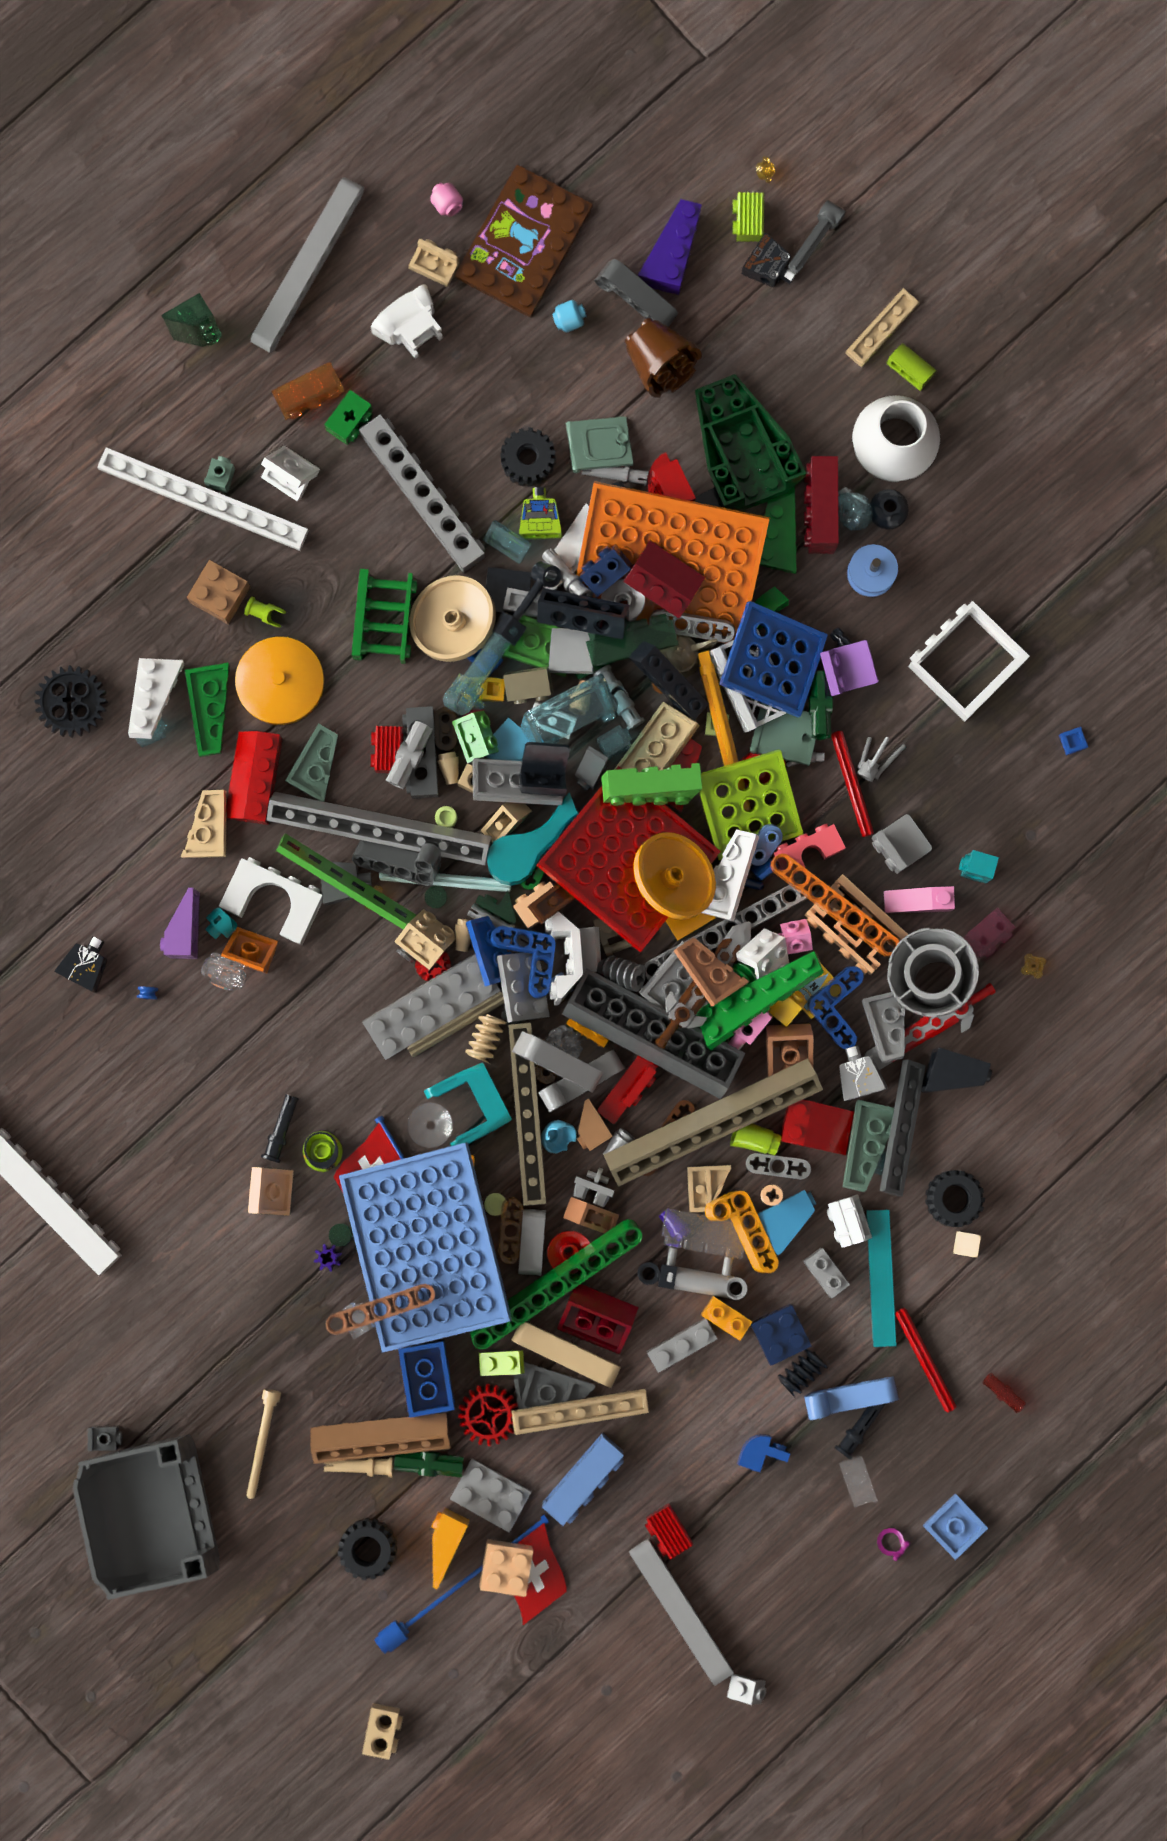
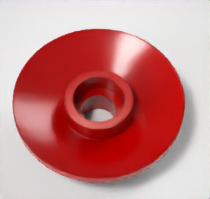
M565 1231L558 1234L548 1246L547 1257L550 1265L553 1268L557 1267L589 1245L590 1242L586 1236L576 1231ZM572 1247L570 1252L564 1251L565 1248ZM572 1269L570 1271V1274L577 1273L579 1269Z

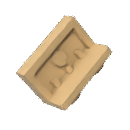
M419 239L418 248L409 264V269L448 287L459 266V257L450 249L443 250L437 247V244L431 240L426 239L424 241Z

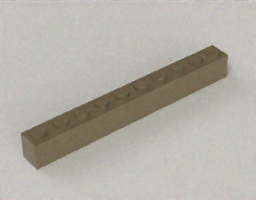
M807 1058L604 1154V1157L617 1185L620 1186L823 1089L815 1070Z

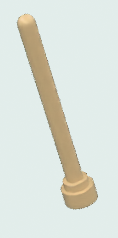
M263 1389L262 1399L264 1400L263 1404H265L247 1490V1497L249 1499H253L256 1496L273 1408L277 1405V1402H280L281 1392L276 1390Z

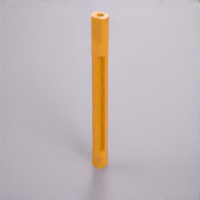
M709 651L698 653L699 670L707 702L709 703L708 706L723 764L726 766L739 762L714 663L711 662ZM743 779L738 782V788L741 790L746 789ZM749 800L744 802V810H751Z

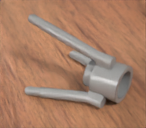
M868 737L861 760L857 766L859 769L857 774L870 782H873L874 778L878 780L881 773L905 749L906 746L904 744L878 769L879 765L876 762L885 749L889 737L884 739L873 759L866 761L872 740L871 737Z

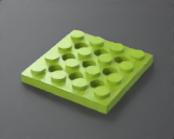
M780 749L701 773L702 790L699 794L713 844L721 851L717 856L718 860H722V854L731 840V837L728 836V831L731 827H738L741 831L758 834L763 826L771 824L770 819L774 814L782 816L781 822L776 825L782 832V841L803 835ZM763 772L770 773V780L767 783L759 781V776ZM743 778L748 779L749 786L744 790L739 789V780ZM720 785L728 787V792L724 796H718L716 793ZM768 793L776 795V800L772 804L765 803V796ZM752 799L755 801L754 808L749 811L744 810V802ZM726 806L734 808V812L730 817L722 815V810ZM754 820H758L761 823L757 831L749 829L750 823ZM774 833L768 835L769 840L775 838Z

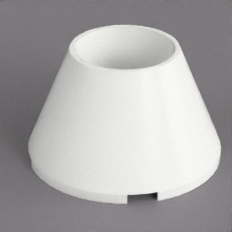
M887 396L872 402L861 412L853 429L852 442L855 455L864 469L879 479L899 482L916 478L930 467L939 449L940 433L932 413L920 402L905 396ZM891 418L906 420L914 427L918 440L907 446L892 444L882 434L880 424Z

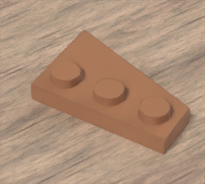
M694 937L674 950L712 1007L749 982L732 971L733 968L728 964L725 965L717 959L712 951Z

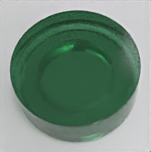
M432 886L425 892V901L429 907L438 909L445 905L447 894L442 887Z
M336 1224L329 1231V1239L336 1246H344L352 1238L351 1229L345 1224Z

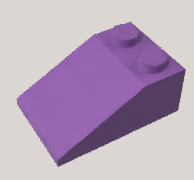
M188 888L164 932V938H161L160 949L169 958L197 959L200 893L194 888Z

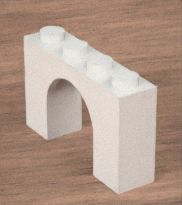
M249 857L248 860L241 858L219 907L242 918L251 897L258 889L267 885L282 887L289 894L291 909L280 935L303 945L323 902V896L320 894L321 890L312 885L306 888L300 885V880L292 876L286 879L280 876L281 872L270 866L268 869L260 867L261 862Z

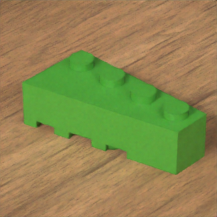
M693 763L691 768L681 769V765H671L670 768L659 770L658 766L642 769L641 772H638L637 768L607 770L601 777L603 801L614 806L623 805L624 802H632L633 805H644L646 802H654L655 805H664L667 802H675L676 805L688 804L702 790L700 763Z

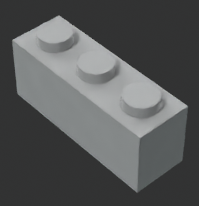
M703 1318L646 1352L659 1373L717 1340V1337L707 1319Z

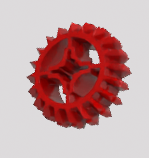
M489 1383L485 1386L486 1391H482V1387L478 1385L477 1394L472 1389L469 1390L471 1399L467 1396L463 1397V1401L467 1403V1406L459 1405V1409L465 1411V1413L458 1414V1418H465V1421L461 1422L459 1426H468L464 1431V1435L472 1432L473 1435L470 1438L472 1442L477 1436L480 1437L479 1445H482L483 1440L487 1439V1446H491V1439L494 1438L496 1444L499 1445V1436L507 1440L508 1435L505 1432L514 1433V1429L510 1427V1424L513 1425L512 1409L516 1408L518 1404L509 1403L514 1397L512 1394L507 1398L504 1397L507 1389L504 1388L501 1394L498 1393L499 1385L497 1384L494 1387V1391H490ZM486 1396L499 1399L504 1406L492 1407ZM479 1399L482 1411L470 1418L471 1406ZM485 1408L490 1409V1412L491 1410L496 1412L492 1416V1424L490 1420L488 1421L487 1418L484 1419L482 1417L485 1414ZM507 1412V1422L498 1431L495 1419L502 1415V1413ZM485 1423L488 1425L491 1433L481 1432L473 1424Z

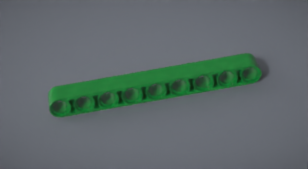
M631 1219L622 1221L507 1300L512 1321L470 1331L474 1346L478 1349L490 1347L638 1245L642 1240V1232L637 1223ZM629 1230H635L632 1235L626 1236ZM610 1243H616L613 1248H607ZM591 1256H598L596 1260L588 1261ZM574 1268H578V1269H579V1271H578L577 1273H575V1274H570V1271H571L572 1269H574ZM560 1281V1284L558 1286H551L553 1282ZM536 1294L542 1295L537 1300L532 1299L533 1296ZM517 1307H523L520 1312H513ZM479 1333H486L482 1338L476 1337Z

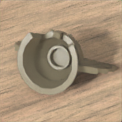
M673 634L670 637H666L657 648L687 678L693 675L699 667L700 663L697 654L715 646L718 641L717 639H712L696 644L690 636Z

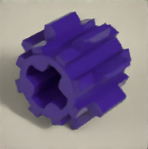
M323 1244V1251L315 1250L319 1256L314 1262H320V1270L328 1267L331 1272L333 1271V1264H341L337 1257L341 1256L342 1253L335 1252L336 1245L328 1249L327 1245ZM329 1252H331V1258L333 1259V1262L329 1261L325 1263V1258L323 1257V1254H328Z

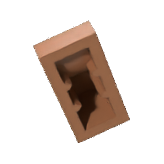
M571 1197L563 1218L605 1234L616 1226L619 1215Z

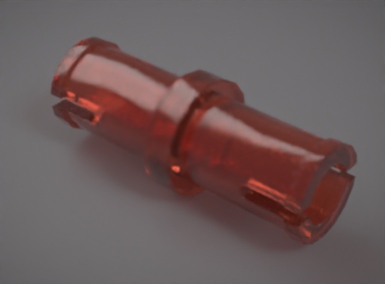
M992 1372L983 1380L982 1384L995 1393L999 1401H1004L1011 1407L1015 1413H1019L1026 1405V1402L1018 1397L1009 1385L1003 1384Z

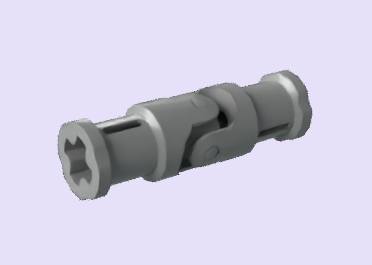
M606 665L595 672L593 676L598 678L604 688L603 692L611 704L616 706L617 714L622 716L628 725L627 730L630 731L642 724L645 719L639 716L634 708L633 700L629 698L621 681L617 680L613 675L612 667Z

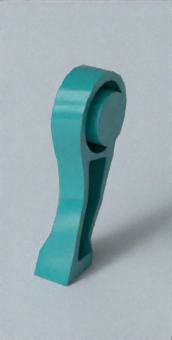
M570 792L563 798L562 805H558L551 818L540 828L524 834L502 836L493 842L488 850L487 864L488 870L495 880L501 884L512 886L521 884L531 876L537 868V863L578 815Z

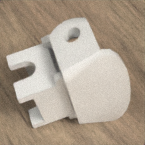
M426 284L420 285L415 290L398 298L385 308L371 325L373 335L391 345L403 343L415 359L419 357L416 351L419 346L434 335L439 341L443 338L441 327L432 317L434 306Z

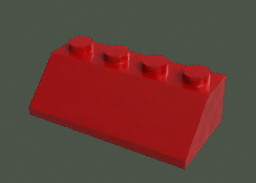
M240 731L238 733L227 798L226 819L269 825V821H267L269 800L274 794L283 741L280 734L261 731Z

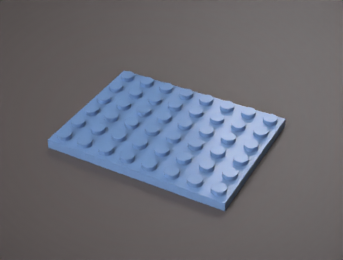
M468 1142L339 1176L369 1301L371 1302L421 1284H428L435 1291V1297L431 1303L375 1322L382 1353L512 1321ZM421 1288L418 1291V1297L421 1301H427L430 1298L429 1290ZM403 1295L398 1296L396 1305L401 1309L408 1306L407 1297ZM377 1303L374 1306L375 1314L378 1316L385 1315L387 1311L386 1306L383 1303Z

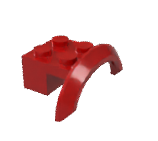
M666 452L660 455L653 462L647 480L648 492L695 502L696 497L678 460L675 459L670 462Z

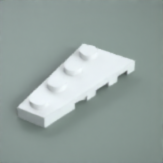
M139 658L128 731L129 738L152 739L162 717L164 706L167 705L170 699L171 690L177 683L178 674L184 667L183 660Z

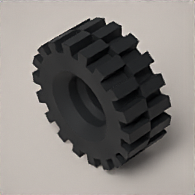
M528 427V431H524V428H520L518 433L513 431L510 433L511 437H506L504 440L505 444L501 447V465L505 475L509 476L513 483L517 481L520 486L528 484V487H533V483H537V485L542 484L541 481L543 479L546 481L549 478V474H552L554 470L555 450L552 441L550 442L549 437L546 434L542 435V431L538 429L537 432L533 431V428ZM524 449H532L535 451L537 458L534 463L527 465L520 461V453Z

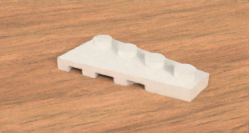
M587 503L555 548L557 555L574 574L578 568L589 510ZM560 580L557 586L553 588H549L546 586L544 588L557 590L564 583L562 580Z
M741 830L735 831L722 854L723 858L720 864L714 868L716 880L714 898L707 909L701 913L734 921L759 840L757 834Z

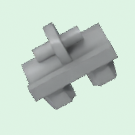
M599 1167L597 1173L588 1170L586 1177L594 1179V1182L576 1176L573 1196L585 1200L588 1189L597 1191L593 1203L604 1207L609 1197L613 1196L614 1190L598 1185V1182L607 1184L609 1180L608 1177L601 1175L603 1168Z

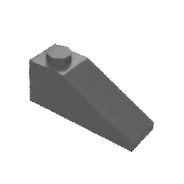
M589 746L576 771L575 779L578 780L576 784L585 790H588V788L594 790L608 769V757Z

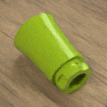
M752 1123L732 1133L730 1146L745 1148L763 1154L776 1155L781 1142V1135Z

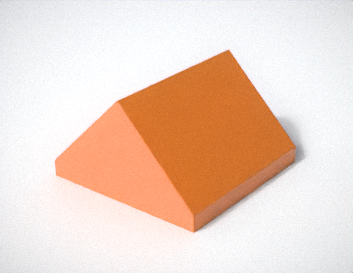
M237 927L225 946L221 957L267 974L278 941Z

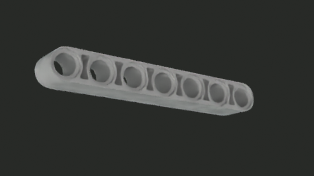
M646 1539L629 1551L631 1557L713 1685L716 1686L734 1674L727 1660L650 1540Z

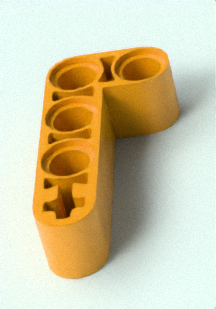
M732 1191L706 1205L705 1215L709 1220L724 1221L729 1218L731 1219L748 1259L756 1272L772 1273L778 1268V1258L748 1193L745 1191ZM735 1196L740 1198V1205L738 1207L734 1204ZM717 1205L721 1208L719 1217L715 1214V1207ZM745 1216L750 1221L748 1227H745L743 1223ZM754 1237H757L759 1241L757 1248L753 1245Z

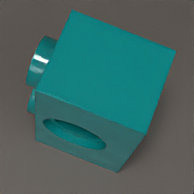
M972 850L965 857H962L959 870L962 871L960 877L985 884L994 877L999 857Z

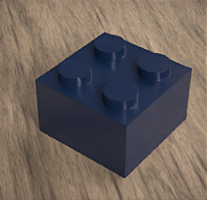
M792 1304L783 1306L751 1323V1328L770 1366L812 1347Z

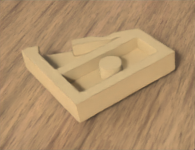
M731 1165L687 1167L689 1212H705L706 1205L718 1198L731 1170Z

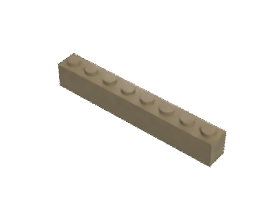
M531 1023L509 1025L524 1206L546 1204L535 1063L512 1052L522 1031L532 1035Z

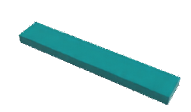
M889 1210L866 1211V1220L872 1238L868 1239L873 1347L896 1346Z

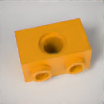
M712 1296L701 1313L704 1318L741 1341L752 1323L750 1319L715 1296Z

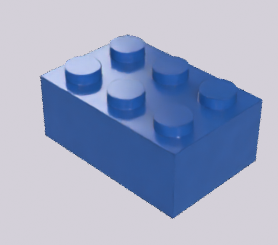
M445 1340L399 1348L409 1418L455 1410L456 1406Z

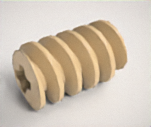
M486 1014V1016H479L478 1018L483 1024L475 1025V1028L480 1033H472L476 1041H469V1045L473 1049H466L465 1052L473 1058L489 1063L486 1058L494 1057L489 1050L497 1049L492 1042L500 1041V1038L495 1034L503 1033L504 1031L499 1027V1024L506 1025L507 1022Z

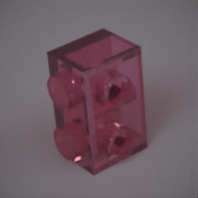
M997 907L962 938L968 942L978 958L983 956L988 958L997 950L994 947L1000 941L1005 943L1013 936L1011 931L1016 927Z

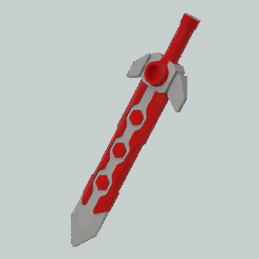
M989 983L985 988L973 994L958 1010L938 1017L924 1016L918 1022L906 1028L904 1054L958 1023L961 1019V1033L968 1030L974 1017L972 1005L990 994L996 993L992 984ZM876 1046L868 1050L864 1056H872L879 1070L894 1062L882 1064Z

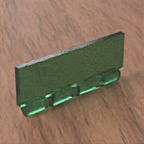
M666 613L650 617L652 625H648L646 618L629 622L630 630L626 631L624 639L588 633L590 640L586 641L592 667L629 658L642 641L656 646L659 650L678 646L679 643L672 620H667Z

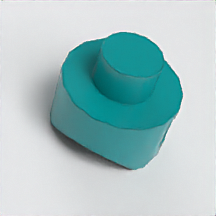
M220 907L214 909L206 917L210 924L205 930L214 939H217L221 934L228 938L237 928V923Z

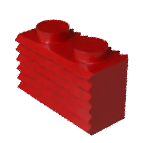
M376 726V732L371 733V745H375V754H371V767H375L376 773H390L396 761L397 751L403 742V727Z
M670 1503L646 1517L648 1523L645 1526L651 1536H657L660 1541L657 1546L663 1556L668 1555L672 1559L694 1545Z

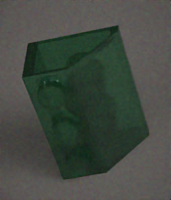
M200 293L161 315L171 337L175 341L205 347L207 345H214L222 337L214 316Z

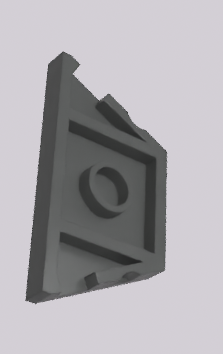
M525 1361V1373L513 1374L519 1409L584 1399L595 1388V1384Z

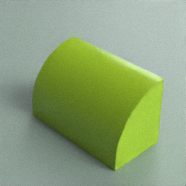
M904 343L891 354L887 365L919 391L937 372L936 369Z

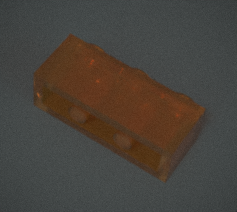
M328 362L271 392L285 420L299 417L303 411L309 408L315 409L319 407L321 402L327 399L337 398L344 390L331 362Z

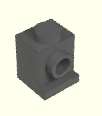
M91 1426L88 1428V1451H116L119 1449V1445H122L123 1433L119 1431V1426ZM102 1435H106L108 1437L107 1443H103L101 1441Z

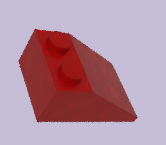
M800 1100L786 1107L781 1131V1142L846 1155L854 1111Z

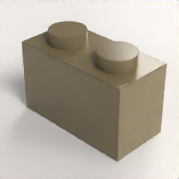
M549 666L506 672L503 678L507 701L521 704L526 703L529 698H535L536 701L549 699L548 696L554 692L551 673L548 671Z

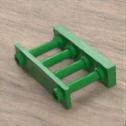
M360 569L352 644L353 660H362L363 654H367V652L400 655L401 664H406V658L411 657V645H408L412 594L417 593V580H414L413 573H408V581L406 582L374 579L373 576H370L369 569ZM369 589L407 590L406 602L372 600V598H368ZM376 609L404 612L403 625L370 622L366 619L367 611ZM369 631L402 633L401 646L368 644L367 641H364V636Z

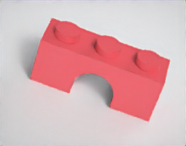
M826 823L816 828V833L810 836L805 833L795 838L796 842L788 845L786 842L778 846L772 856L774 858L778 854H787L805 868L802 860V852L805 849L814 848L818 850L823 860L844 851L846 847L835 825L828 826ZM781 858L777 859L776 863L779 870H785L787 862Z

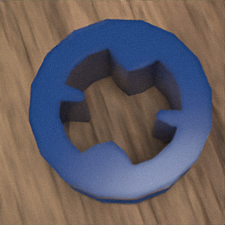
M138 986L140 994L137 995V998L157 1000L155 993L158 991V988Z

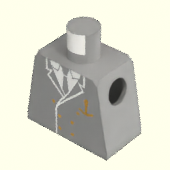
M858 1046L845 1049L849 1062L839 1065L844 1101L888 1089L872 1056L862 1058Z

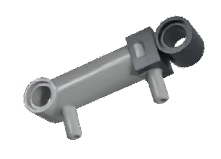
M669 1247L666 1264H661V1268H658L655 1263L644 1262L637 1270L639 1280L646 1285L658 1282V1287L733 1300H739L747 1293L746 1282L742 1278L731 1276L732 1257H724L722 1274L675 1266L678 1249ZM646 1267H652L655 1270V1275L650 1280L642 1276V1272ZM739 1282L742 1289L740 1293L732 1294L729 1287L731 1283Z

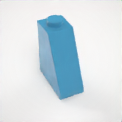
M802 1190L782 1200L778 1205L771 1206L757 1213L776 1255L784 1251L814 1213L815 1209L813 1206L816 1205V1202L810 1192L806 1193L805 1190Z

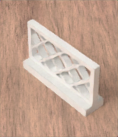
M734 640L709 651L711 661L714 663L720 680L728 660L724 649L732 646ZM756 648V651L750 650V653L757 657L759 650ZM744 666L743 668L749 669L746 677L750 678L752 670L749 666ZM768 674L763 675V683L765 682L766 676L770 677ZM782 685V690L784 693H786V690ZM724 687L744 732L751 731L786 714V712L775 710L771 706L767 707L759 704L755 699L754 701L746 699L745 695ZM756 706L767 710L764 719L758 722L753 714Z

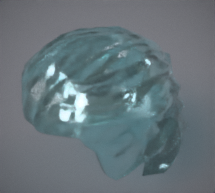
M854 492L838 495V520L844 527L850 531L862 530L868 527L873 516V509L868 502L869 499L864 495Z

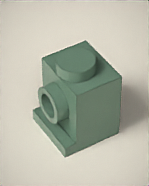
M221 456L218 457V460L212 458L207 476L204 479L207 488L228 493L235 472V467L231 464V460ZM217 469H222L223 473L218 475L216 471Z

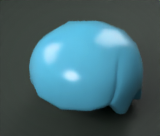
M561 1120L551 1121L541 1134L542 1146L548 1152L555 1154L567 1151L568 1144L575 1142L577 1139L576 1129L571 1124Z

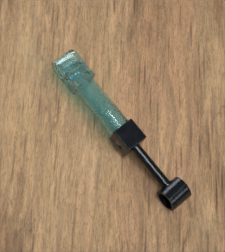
M544 561L537 562L533 566L531 575L533 580L536 581L512 616L504 612L500 614L495 621L492 630L493 634L464 675L459 673L443 697V703L446 708L459 715L469 713L473 706L479 709L485 708V704L479 699L484 691L481 686L510 644L515 646L527 628L519 621L541 589L546 586L553 588L559 584L562 574L558 567Z

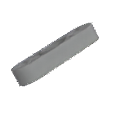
M753 1153L747 1157L745 1162L747 1170L755 1174L805 1179L811 1172L810 1164L804 1159ZM755 1157H758V1161L766 1162L765 1158H770L768 1162L769 1172H764L765 1167L758 1166L757 1170H754L753 1165H750V1160L752 1161ZM775 1160H781L785 1165L781 1173H776L772 1170V1163ZM788 1161H792L791 1166H799V1163H803L806 1172H802L801 1176H799L797 1171L790 1170L791 1175H787Z

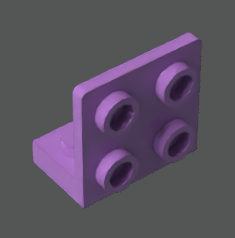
M867 640L820 653L831 696L875 684L879 681Z

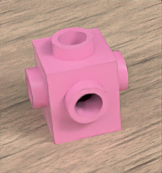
M806 919L780 924L781 933L779 935L785 937L788 954L813 950L811 932Z

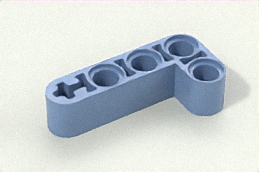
M885 1377L818 1390L804 1396L809 1420L827 1417L832 1413L899 1400L894 1377Z

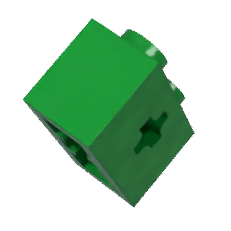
M349 390L324 424L326 431L348 446L351 441L354 442L360 434L359 429L362 425L368 424L373 417L372 405ZM354 416V419H355L354 421H353V420H349V421L347 422V419H346L347 417L352 418V417Z

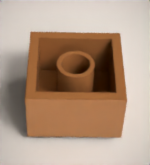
M209 560L188 594L187 599L191 604L229 625L251 587L248 581Z

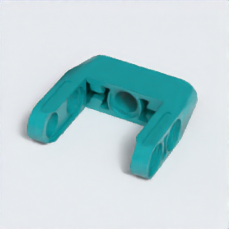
M483 1062L465 1069L423 1091L426 1098L430 1099L432 1097H439L468 1082L483 1111L487 1122L457 1136L455 1141L450 1143L451 1146L467 1142L470 1144L512 1120Z

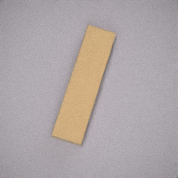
M903 288L849 347L846 354L859 366L863 367L920 302Z

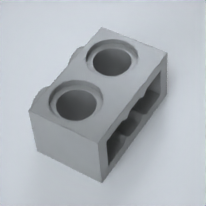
M820 1247L803 1260L804 1264L830 1298L835 1297L850 1285L823 1248Z

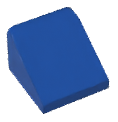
M771 858L763 865H753L750 868L758 881H762L773 873L770 867Z

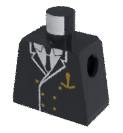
M92 936L87 947L76 943L54 972L96 993L107 963V958L99 955L105 942Z

